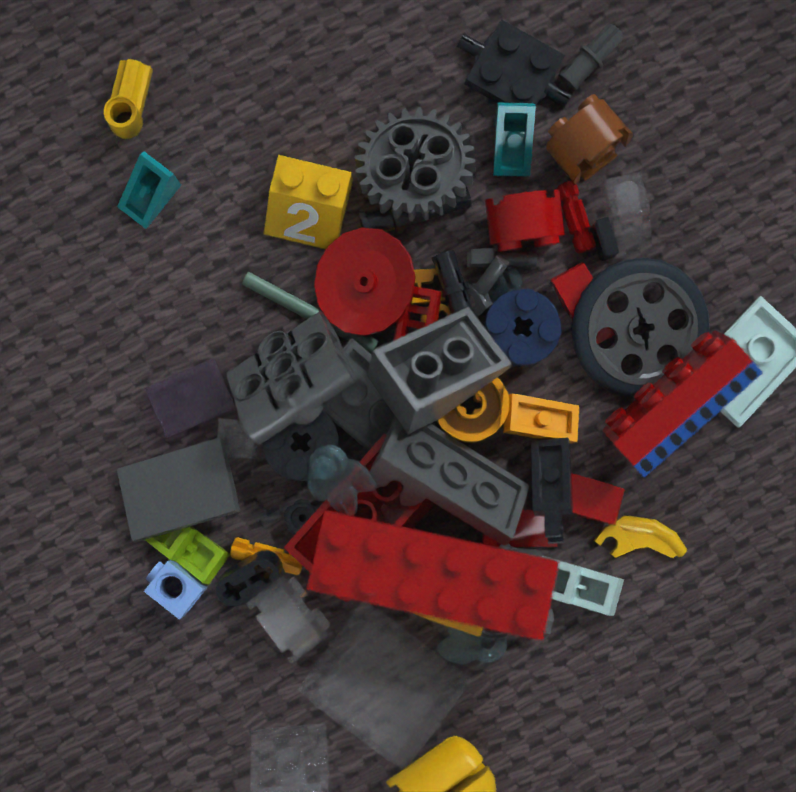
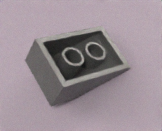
M467 307L373 350L367 377L405 431L410 434L442 418L507 371L512 363L472 310Z

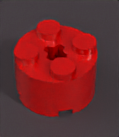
M546 190L502 196L503 200H499L500 204L494 205L493 198L485 200L490 245H497L498 252L519 250L522 248V242L533 240L534 248L556 245L560 243L559 237L565 235L559 190H553L549 198L546 197Z

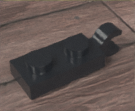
M569 437L531 440L533 513L535 516H545V537H548V544L564 543L562 515L573 514Z

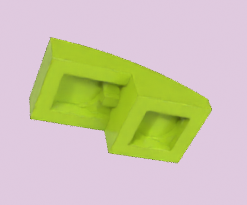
M193 526L145 540L169 560L177 562L198 580L207 585L211 583L230 556V553Z

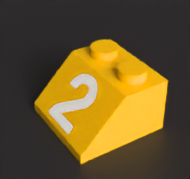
M278 155L269 190L264 235L326 249L340 235L353 183L352 172Z

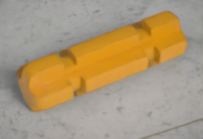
M239 537L235 538L232 543L230 555L234 559L243 561L256 552L262 550L271 551L280 557L286 573L299 575L302 570V565L290 553H284V549L255 542L253 545L250 544V540Z

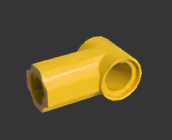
M120 60L111 98L104 106L103 114L112 132L122 139L135 137L140 133L143 125L141 116L153 70L150 66L137 60ZM123 112L132 113L131 118L127 122H115L119 114Z

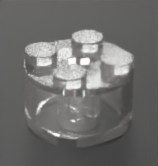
M282 575L246 604L250 610L257 605L261 612L256 615V619L282 653L288 648L291 650L292 654L287 658L293 664L329 636L325 630L331 625L317 607H314L312 610L308 609L302 601L307 596V593L293 576L287 581Z

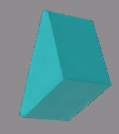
M144 151L137 159L117 207L147 229L180 188L181 183L172 172Z

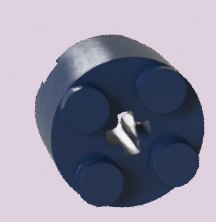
M532 289L513 290L499 297L490 307L483 324L512 363L511 367L514 368L531 367L541 362L554 350L561 334L560 317L555 306L548 298ZM515 321L520 325L528 324L527 338L523 334L516 336L513 333L516 327Z

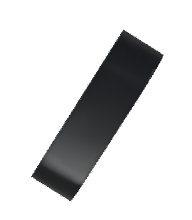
M262 550L227 569L222 574L216 587V594L219 600L228 606L237 607L274 587L283 570V563L280 557L271 551ZM259 565L263 569L267 567L272 569L270 575L264 571L255 576ZM244 581L240 592L236 588L232 590L228 588L229 583L236 586Z

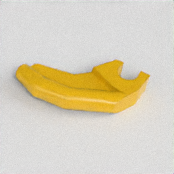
M626 515L618 518L615 526L608 524L603 527L593 540L601 546L607 537H613L616 541V546L610 554L615 558L644 547L651 548L670 558L675 556L682 557L687 552V548L678 534L656 519Z

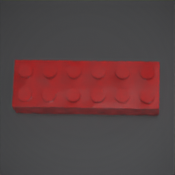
M325 510L307 589L543 641L559 561Z

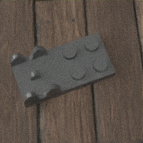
M396 416L392 420L389 432L369 473V482L374 488L387 486L392 480L400 481L404 485L400 492L401 505L415 506L427 498L503 546H506L514 537L530 486L431 423L408 434Z

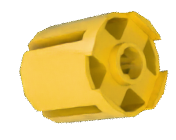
M458 736L448 737L386 781L390 788L396 784L399 789L398 792H496L495 777L488 766L485 767L482 763L483 758L478 750L469 741Z

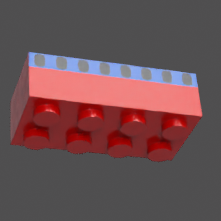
M716 330L711 334L709 332L703 333L691 344L693 349L683 359L677 357L668 363L662 370L664 375L656 383L652 384L649 382L635 393L634 398L636 400L625 410L622 407L617 409L606 419L605 423L607 426L602 431L643 477L648 475L763 374L760 368L733 338Z

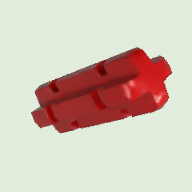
M567 181L558 185L557 190L560 191L561 202H564L562 209L570 235L574 234L575 237L572 240L575 251L577 253H584L594 249L596 246L593 233L588 231L590 224L582 199H578L580 192L577 184L573 181Z

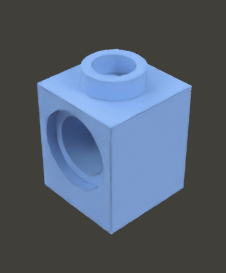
M169 560L165 565L162 562H158L146 577L150 584L144 592L180 620L186 616L208 586L177 562ZM169 576L178 578L182 583V592L178 597L169 595L165 590V582Z

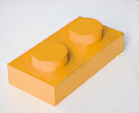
M512 393L509 395V412L504 422L503 433L536 439L569 437L570 444L576 443L578 441L579 405Z

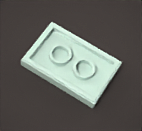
M759 296L724 333L733 338L763 372L761 376L720 411L736 427H741L796 368V328L762 296Z

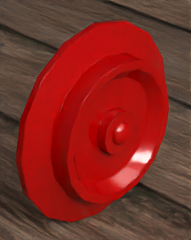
M362 227L343 233L327 246L317 264L314 287L318 306L331 324L345 333L368 336L387 330L402 318L413 299L416 276L412 258L400 240L381 229Z

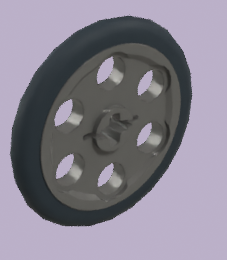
M651 258L627 259L609 266L595 276L580 296L572 323L573 346L579 363L588 376L603 389L618 396L634 398L635 393L649 382L652 384L656 383L664 375L662 370L666 365L659 364L656 356L660 347L670 345L674 349V359L677 357L683 359L693 350L691 344L700 335L710 331L708 309L704 297L694 281L678 267L663 260ZM651 282L657 283L661 288V296L655 303H648L643 297L644 287ZM620 291L626 299L625 307L621 311L613 313L607 306V299L611 293ZM675 309H681L686 319L684 325L678 330H673L668 325V316ZM639 319L643 323L649 324V329L644 331L643 340L641 335L633 333V328L638 326ZM604 327L611 328L615 334L614 343L608 348H601L596 342L597 333ZM635 354L640 362L639 368L634 374L626 375L622 371L621 362L626 355Z

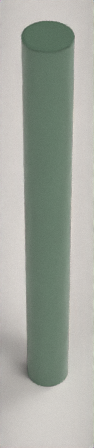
M250 272L246 274L242 285L305 319H309L321 311ZM331 324L337 336L346 341L353 338L371 354L379 342L370 336L345 333Z

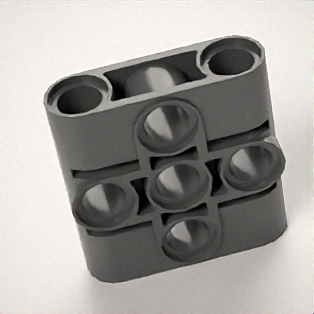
M321 311L286 334L283 331L269 334L260 343L256 354L226 373L241 423L250 438L257 445L262 444L294 422L300 425L312 422L321 413L323 403L357 382L335 330Z

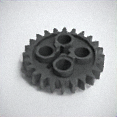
M418 107L415 116H410L406 108L402 109V118L397 119L392 113H389L388 124L385 125L377 120L375 122L377 133L366 130V142L358 143L360 155L355 156L357 167L355 172L357 181H360L362 194L368 195L371 205L379 202L381 213H385L390 208H393L394 219H398L404 211L408 212L409 221H413L416 212H421L424 219L429 220V210L434 209L441 216L443 215V204L446 203L455 208V195L466 197L465 185L473 184L472 172L476 171L475 148L470 146L469 133L462 134L461 123L451 126L450 115L447 114L438 120L435 109L427 117L423 116L421 107ZM426 138L423 145L420 148L419 146L421 144L422 139ZM402 141H409V142H411V143H409L408 145H404V146H403V145H398V143H400V142H402ZM437 151H444V152H445L444 154H441V155H434V154H433L434 152H437ZM391 172L398 173L396 176L392 177L385 176L386 174ZM411 179L409 188L404 190ZM424 182L434 183L431 186L427 187L420 185Z

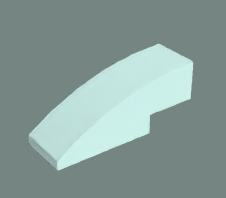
M557 560L559 561L552 599L614 616L624 579Z

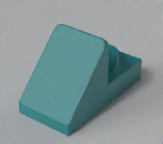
M497 103L494 119L493 176H530L535 104Z

